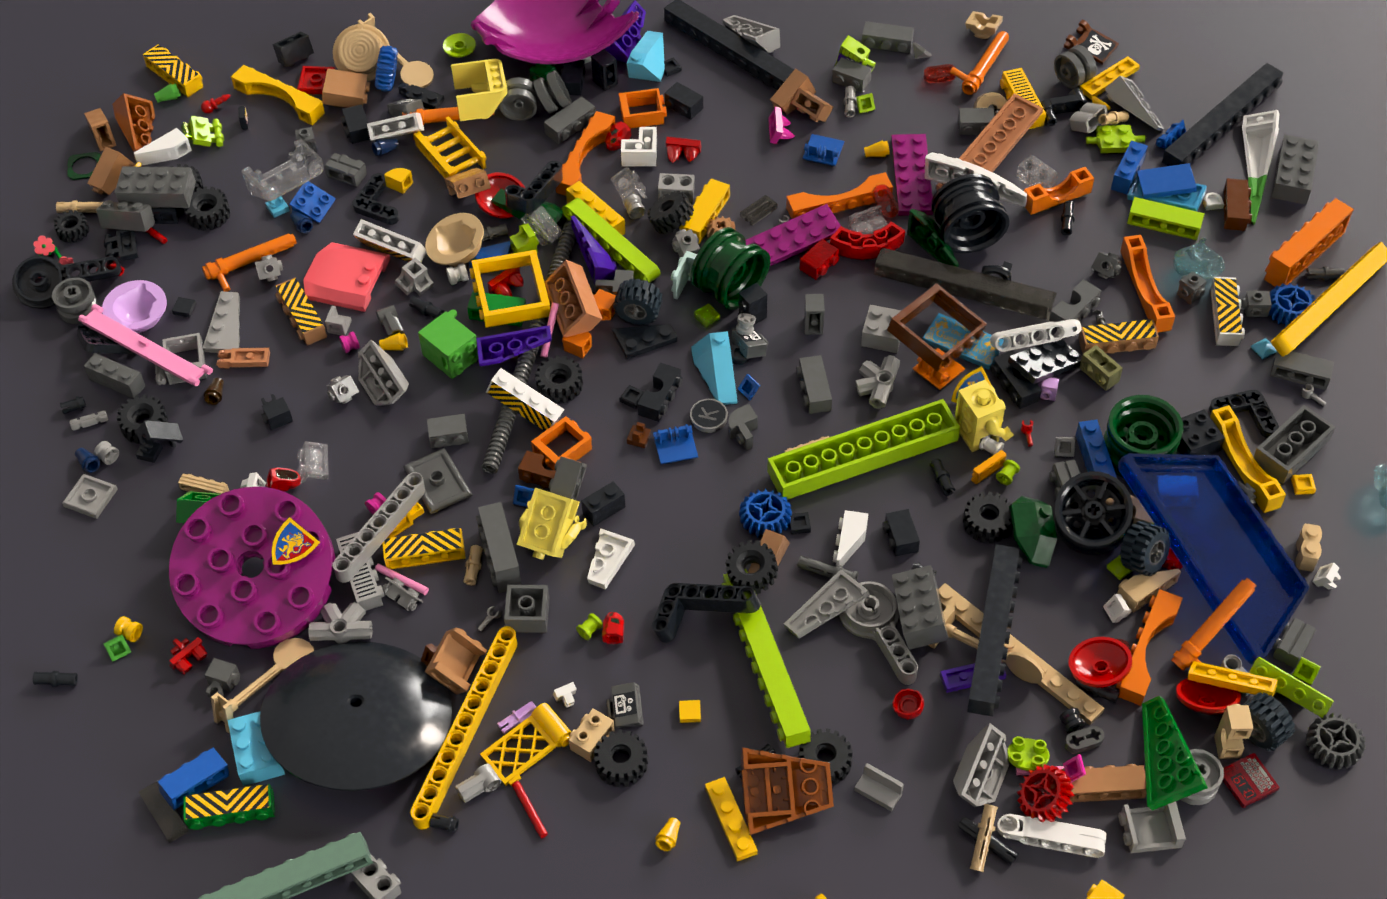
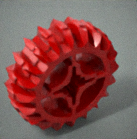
M1044 764L1043 768L1036 766V771L1029 770L1030 775L1028 777L1023 776L1025 782L1019 784L1022 790L1017 792L1020 796L1017 801L1021 805V811L1027 817L1038 818L1040 822H1044L1045 819L1053 822L1056 817L1062 818V812H1068L1066 807L1073 805L1070 798L1075 796L1071 792L1075 787L1071 784V778L1067 776L1065 771L1053 765L1050 767Z

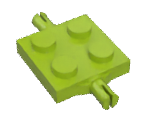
M1131 125L1097 126L1096 137H1086V144H1097L1101 153H1125L1131 140L1145 143V135L1135 136L1132 133Z

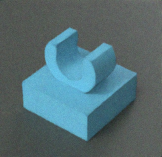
M279 194L277 198H269L268 202L265 203L266 208L274 218L290 211L289 206Z

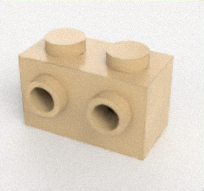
M592 709L589 714L583 716L577 730L574 729L569 735L570 750L591 762L594 759V750L597 749L596 744L598 741L602 743L601 737L606 735L608 738L609 732L615 731L614 720Z

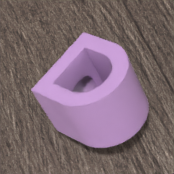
M1051 377L1039 382L1038 386L1042 390L1041 399L1055 401L1059 384L1058 378Z

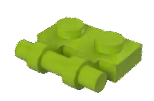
M191 116L189 121L193 144L210 147L211 143H216L217 147L223 146L222 125L218 119H213V124L208 122V118Z

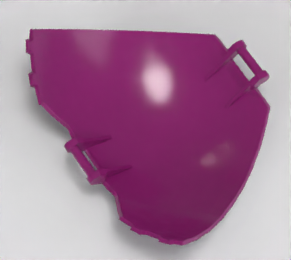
M495 0L471 22V27L479 33L486 45L493 44L504 55L529 63L561 64L584 59L610 46L639 18V12L635 11L634 13L631 11L626 15L615 18L612 13L619 5L620 0H607L603 6L598 3L599 0Z

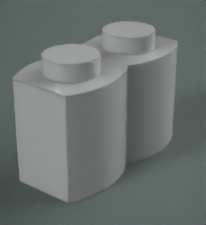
M1084 104L1080 111L1075 112L1069 119L1071 130L1085 133L1093 132L1099 124L1098 117L1101 114H1108L1106 105Z

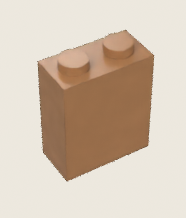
M327 69L322 92V103L345 108L367 104L368 94L366 92L370 90V82H367L368 75Z

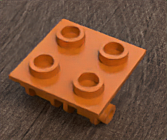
M939 348L935 349L941 355L945 354ZM920 357L917 359L919 363L913 367L914 371L939 390L965 370L962 365L952 359L946 368L942 367L939 371H936Z

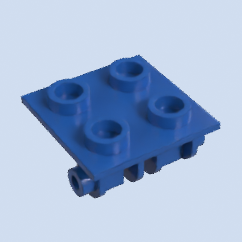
M812 134L808 144H805V153L802 159L836 166L845 141Z
M306 180L289 205L292 206V213L298 211L320 223L336 198Z
M685 424V426L678 428L675 426L672 430L669 427L668 430H657V432L653 433L661 464L698 457L691 425Z

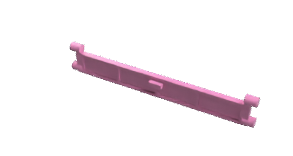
M97 304L92 305L91 309L93 311L87 316L80 315L78 318L87 327L191 385L198 386L200 384L199 378L205 373L210 375L213 372L211 367L204 364L199 368L103 315V308Z

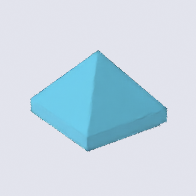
M1266 338L1251 345V348L1262 359L1277 352Z

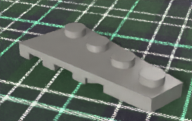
M220 292L203 345L204 352L219 353L220 350L239 348V293Z
M840 570L784 623V626L800 639L868 597L870 593L847 573Z

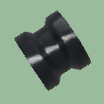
M1078 708L1068 709L1059 717L1061 722L1065 723V730L1069 734L1083 729L1086 725L1084 719L1080 718Z

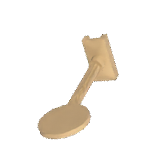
M369 13L368 20L365 22L358 20V24H368L375 27V17ZM398 53L397 62L402 66L400 75L403 83H407L410 86L416 85L421 88H425L432 83L434 74L430 65L421 61L408 62Z
M948 605L943 611L948 637L955 638L978 649V639L958 630L957 627L952 625L955 621V608ZM938 643L931 644L928 646L935 649ZM1011 652L1007 655L1006 660H1002L1007 664L1011 672L1026 682L1037 684L1044 677L1042 667L1026 654Z
M291 638L279 643L273 653L275 665L236 697L226 700L218 692L211 697L214 722L218 724L221 720L224 721L226 731L230 733L228 720L234 718L233 712L238 709V706L293 662L313 652V646L308 641L300 638Z

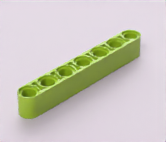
M575 198L562 207L563 214L569 221H571V216H575L611 258L625 270L634 271L635 279L646 280L648 283H651L661 275L660 269L655 263L580 198Z

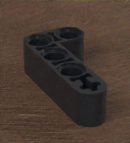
M559 161L548 162L526 188L517 185L507 186L505 188L506 206L525 214L536 212L562 182V163Z

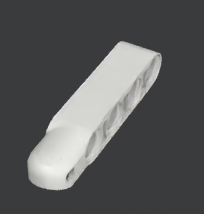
M1069 319L996 332L991 336L990 344L995 349L1005 352L1055 342L1065 337L1077 335L1082 330L1081 323L1078 320ZM1057 327V332L1051 335L1052 329ZM1036 331H1039V336L1036 339H1034V333ZM1021 334V340L1016 342V337ZM1003 338V344L998 346V340Z
M1014 814L1002 816L997 823V831L1002 837L1017 840L1026 845L1095 858L1103 857L1105 854L1106 833L1100 829L1057 821L1050 822L1047 819L1044 822H1040L1036 817L1031 818Z

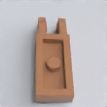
M232 348L220 350L218 353L220 359L217 360L216 366L225 369L230 367H268L270 350L269 348Z

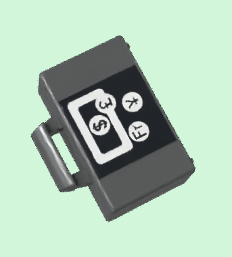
M401 99L387 104L389 114L392 117L402 116V112L410 114V112H415L416 109L422 108L424 110L421 99Z
M732 328L731 341L734 345L739 346V351L746 359L766 356L768 341L760 333L758 334L754 329L752 335H741L736 332V328Z
M632 682L611 686L612 698L606 702L608 717L615 718V727L624 728L643 725L639 685Z

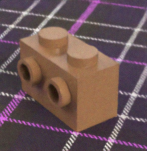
M801 88L798 89L791 102L797 107L798 111L803 114H809V118L816 122L819 120L826 122L833 109V106Z

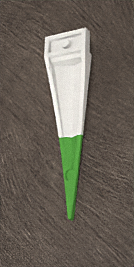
M1278 110L1243 116L1242 131L1248 183L1251 188L1250 200L1253 225L1256 223L1279 131Z

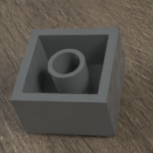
M507 585L504 615L505 627H512L515 632L547 633L550 599L548 585Z

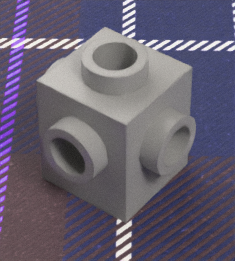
M683 229L676 232L672 240V247L675 252H678L679 257H683L686 251L697 254L700 249L698 245L699 240L697 235L693 234L692 229L688 231Z
M272 255L263 256L261 261L255 262L259 280H277L278 276L281 275L280 271H283L281 260L277 261V258L272 257ZM268 265L273 266V270L268 271L266 267Z
M351 375L337 376L330 380L331 384L327 385L329 390L327 394L336 403L342 402V404H345L353 399L351 396L359 392Z

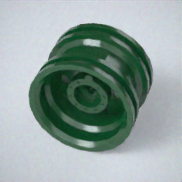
M731 227L722 228L715 232L699 250L691 268L690 279L692 284L703 292H715L716 301L727 309L735 310L739 308V292L755 283L760 287L763 284L770 267V255L757 244L746 245L745 237Z
M1134 395L1120 400L1110 412L1107 430L1104 435V441L1115 474L1133 482L1155 481L1156 476L1166 475L1172 468L1177 448L1183 434V422L1176 409L1158 397Z

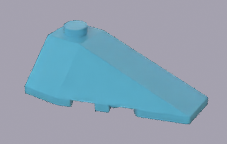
M647 31L631 51L627 61L629 78L661 82L665 72L663 33Z
M728 331L709 333L691 346L693 363L699 369L703 380L708 384L715 400L720 401L724 405L737 404Z

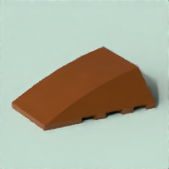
M742 747L741 777L744 813L749 835L834 807L830 763Z

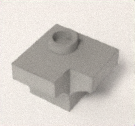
M414 258L402 267V272L395 280V285L406 295L415 291L421 296L433 287V281L428 276V269Z

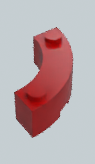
M893 222L874 231L872 234H862L861 232L851 231L840 226L830 237V244L839 249V255L853 259H873L887 255L899 248L904 243L905 230Z

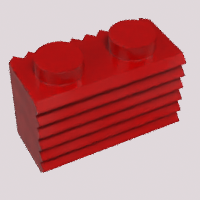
M821 239L800 258V271L808 274L814 280L820 275L824 276L831 265H836L839 261V249Z

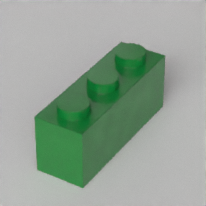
M472 291L467 307L469 319L484 321L479 316L481 306L477 307L475 296H478V293ZM485 293L489 311L526 305V298ZM522 321V322H516V323H510V324H506V325H513V326H521V327H522L524 321Z

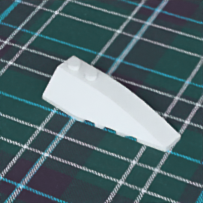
M931 152L925 157V179L946 184L952 179L968 174L985 175L995 183L1000 196L999 200L1026 206L1027 193L995 173L943 154Z

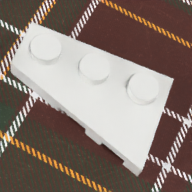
M600 528V537L598 543H596V552L591 562L587 580L589 584L606 589L635 546V542L632 539Z

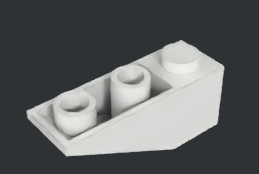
M175 128L134 152L136 162H140L141 166L175 160L192 150L188 138L178 128Z
M845 510L844 518H840L838 529L842 531L841 534H837L836 546H839L838 551L834 550L833 562H836V566H843L865 541L868 523L867 513Z

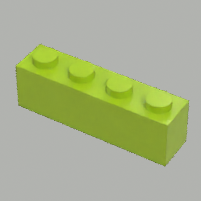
M1134 197L1127 224L1197 240L1205 213Z

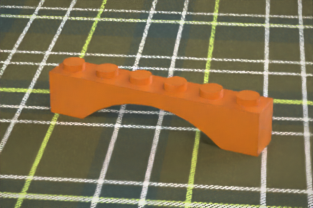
M596 111L594 116L589 119L587 128L583 129L581 138L576 141L574 150L569 153L567 162L562 165L563 180L556 188V193L566 196L567 188L578 181L582 183L581 163L594 147L605 142L608 132L615 124V116Z
M886 172L869 176L860 186L842 194L820 196L801 192L789 195L786 200V209L791 219L825 204L829 206L832 213H837L892 199L893 186Z
M1141 235L1124 237L1120 252L1148 320H1154L1158 333L1171 331L1175 315L1170 303L1161 296L1155 285L1144 240Z
M1159 589L1157 596L1152 595L1149 607L1152 609L1150 612L1146 611L1142 621L1145 623L1144 628H1139L1136 639H1139L1138 644L1133 643L1130 650L1133 661L1131 671L1116 685V688L1120 691L1119 698L1140 706L1142 705L1151 681L1145 661L1146 647L1158 632L1174 623L1183 599L1182 597Z

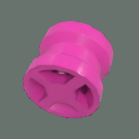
M353 331L347 336H339L345 353H349L352 349L357 350L360 348Z
M376 492L371 500L369 499L365 502V506L374 515L386 501V498L381 493Z

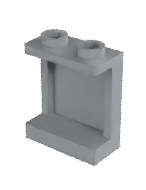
M1176 801L1153 811L1148 807L1129 809L1127 804L1123 805L1121 813L1118 815L1119 823L1121 826H1124L1125 830L1123 835L1124 843L1126 846H1129L1130 853L1183 847L1186 837Z

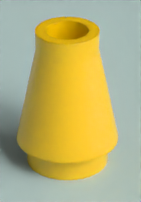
M881 140L868 147H864L866 158L886 157V155L890 154L887 141L883 142Z
M397 333L379 340V346L383 350L403 351L405 348H408L407 337L405 334Z
M669 818L656 835L655 844L659 849L670 851L676 846L678 830L681 824L678 819Z

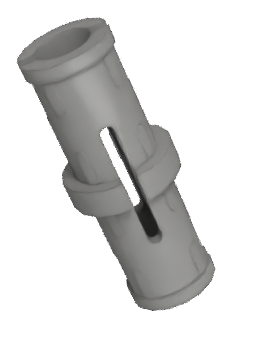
M847 86L845 88L843 104L845 105L844 114L846 117L855 116L857 101L855 97L856 88L854 89V86Z

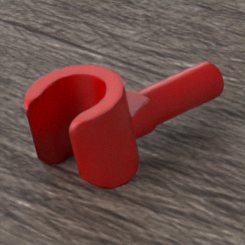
M1023 420L1021 431L1027 436L1028 446L1032 447L1031 433L1033 421L1030 420V424L1025 425Z

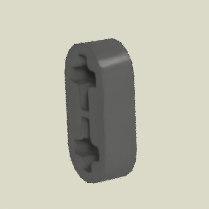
M1097 726L1071 732L1066 737L1065 749L1072 754H1078L1097 748L1103 743L1104 732ZM1091 734L1098 736V739L1090 738ZM1071 740L1079 742L1078 746L1071 744Z

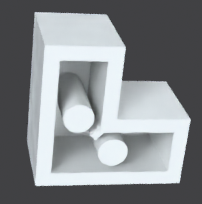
M639 127V139H622V166H656V127Z

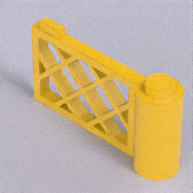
M542 703L533 710L531 716L480 753L486 763L492 766L505 786L508 784L512 786L514 782L521 779L520 775L556 747H566L569 745L571 731L547 703ZM532 724L535 728L534 735H523L524 728ZM518 739L517 748H506L507 741ZM522 739L533 740L532 748L521 749ZM536 740L546 741L548 746L543 750L535 749ZM494 751L501 752L500 761H491L488 756ZM505 752L516 753L515 762H505ZM519 754H531L530 760L526 763L518 762ZM503 766L514 767L513 773L505 778L502 775Z

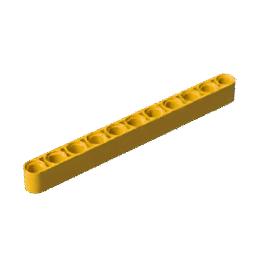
M1382 241L1368 250L1270 342L1281 357L1294 350L1387 262V248Z
M502 627L498 631L411 808V817L414 826L418 829L424 830L430 827V819L434 818L432 814H437L517 648L516 633L512 627ZM464 724H470L467 727H462ZM457 741H460V742H461V743L458 744V745H454V744H453V743H455V742H457ZM452 759L451 762L445 763L446 760ZM439 777L444 778L441 781H435ZM429 796H435L433 799H426ZM420 814H426L423 818H417Z

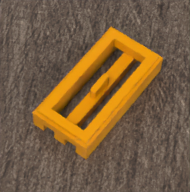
M1000 450L975 467L971 481L978 484L1002 468L1006 460V453Z

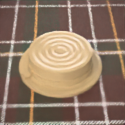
M368 24L352 25L343 30L335 40L333 46L334 63L338 70L368 75L367 82L374 80L380 48L382 46H390L386 36L374 26Z
M457 213L442 219L428 234L425 245L427 255L432 261L441 265L458 266L462 263H468L478 254L484 235L483 225L476 216L469 213Z

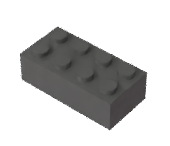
M1284 134L1279 150L1271 198L1307 205L1312 190L1319 141Z
M122 166L115 195L118 202L142 203L151 207L189 208L196 180L191 167Z
M1303 405L1257 447L1254 459L1264 471L1284 484L1331 440L1335 426Z
M498 502L478 507L479 515L476 516L484 554H486L488 569L491 574L493 587L497 586L499 593L507 592V585H522L502 503Z
M928 565L893 574L892 579L908 649L911 650L949 640L932 566Z

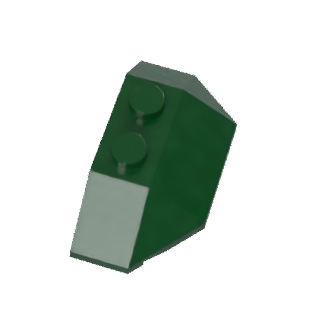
M1021 496L1010 505L1014 538L1022 552L1028 557L1027 560L1030 564L1047 568L1057 541L1052 506L1037 499Z

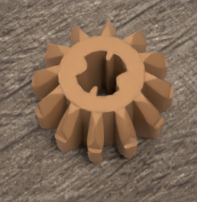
M716 216L714 220L710 219L709 224L706 226L708 239L722 228L731 227L735 229V224L730 220V217L725 219L724 216L721 218Z

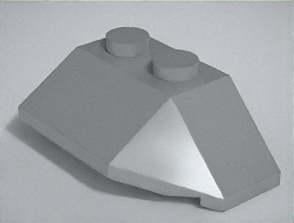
M370 340L358 352V358H360L358 380L374 405L394 404L406 392L409 383L393 358L373 340Z
M991 723L987 724L967 745L953 779L958 795L974 807L995 802L1009 767L1008 752L1005 744L1006 735Z

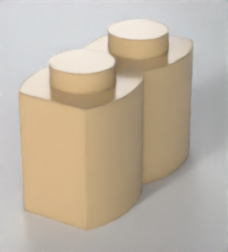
M1305 523L1296 543L1298 550L1296 566L1299 570L1313 572L1321 556L1320 540L1322 538V530L1318 525Z

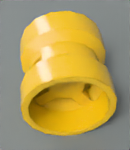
M125 616L120 617L114 626V634L117 636L123 634L126 640L130 642H136L143 631L142 624L136 621L131 622V619Z

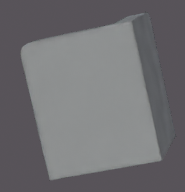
M331 306L325 320L327 332L345 336L352 321L351 317L338 315L336 306Z

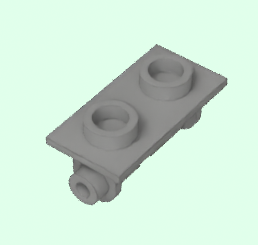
M385 577L389 582L382 587L384 595H387L394 601L400 595L401 597L397 603L408 611L416 609L417 601L423 603V600L418 598L419 593L410 587L408 590L405 589L402 581L395 577L393 580Z

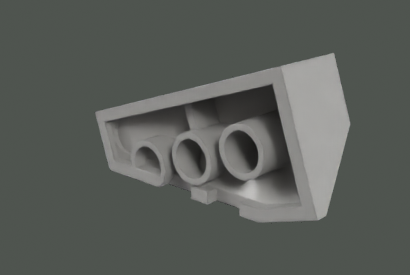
M736 15L722 19L726 26L763 51L772 53L780 48L779 28Z
M1119 76L1105 88L1108 93L1106 96L1111 102L1117 103L1156 130H1164L1156 115L1152 111L1149 112L1148 109L1151 107L1142 99L1144 97L1132 80Z

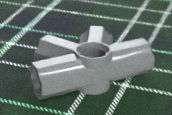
M888 355L884 357L881 368L871 360H866L859 369V373L865 378L855 380L858 395L871 394L869 399L870 405L877 409L885 407L889 394L893 391V383L900 360L895 356Z
M355 602L350 603L342 614L336 603L324 605L320 613L325 622H311L308 628L310 641L335 640L339 644L346 643L349 640L371 639L373 634L372 621H360L366 614V611Z

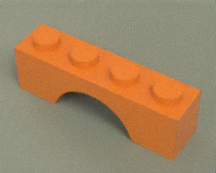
M1082 167L1070 172L1063 182L1053 188H1043L1040 183L1024 189V192L1027 193L1025 208L1032 215L1062 204L1065 201L1092 192L1094 177L1086 167Z
M599 289L593 296L602 320H611L615 314L613 305L616 295ZM589 332L562 338L564 351L580 358H584L592 347V338Z

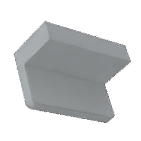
M866 763L863 775L855 785L854 791L892 812L902 796L904 784Z

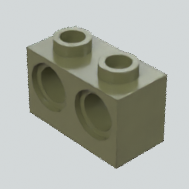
M1097 345L1082 355L1080 369L1105 391L1120 381L1123 368Z

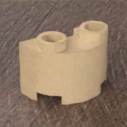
M973 11L965 25L967 29L970 28L975 33V37L988 39L995 34L1003 21V16L992 14L988 18L984 13Z
M989 92L979 96L973 108H988L989 105H993L995 109H1001L1007 100L1000 93Z

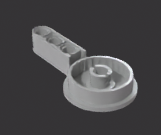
M870 581L859 583L869 591L870 595L839 614L843 626L858 637L875 640L899 681L905 685L914 683L917 677L918 665L895 627L899 620L896 598L886 586L880 583Z

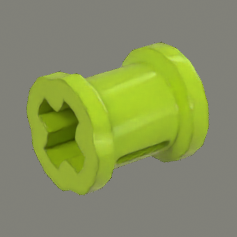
M1006 460L1003 463L1004 467L996 474V479L1003 485H1010L1013 482L1012 478L1020 471V466L1013 460Z
M590 613L588 619L582 625L579 624L576 630L582 638L590 640L591 635L597 629L603 627V623L595 614Z

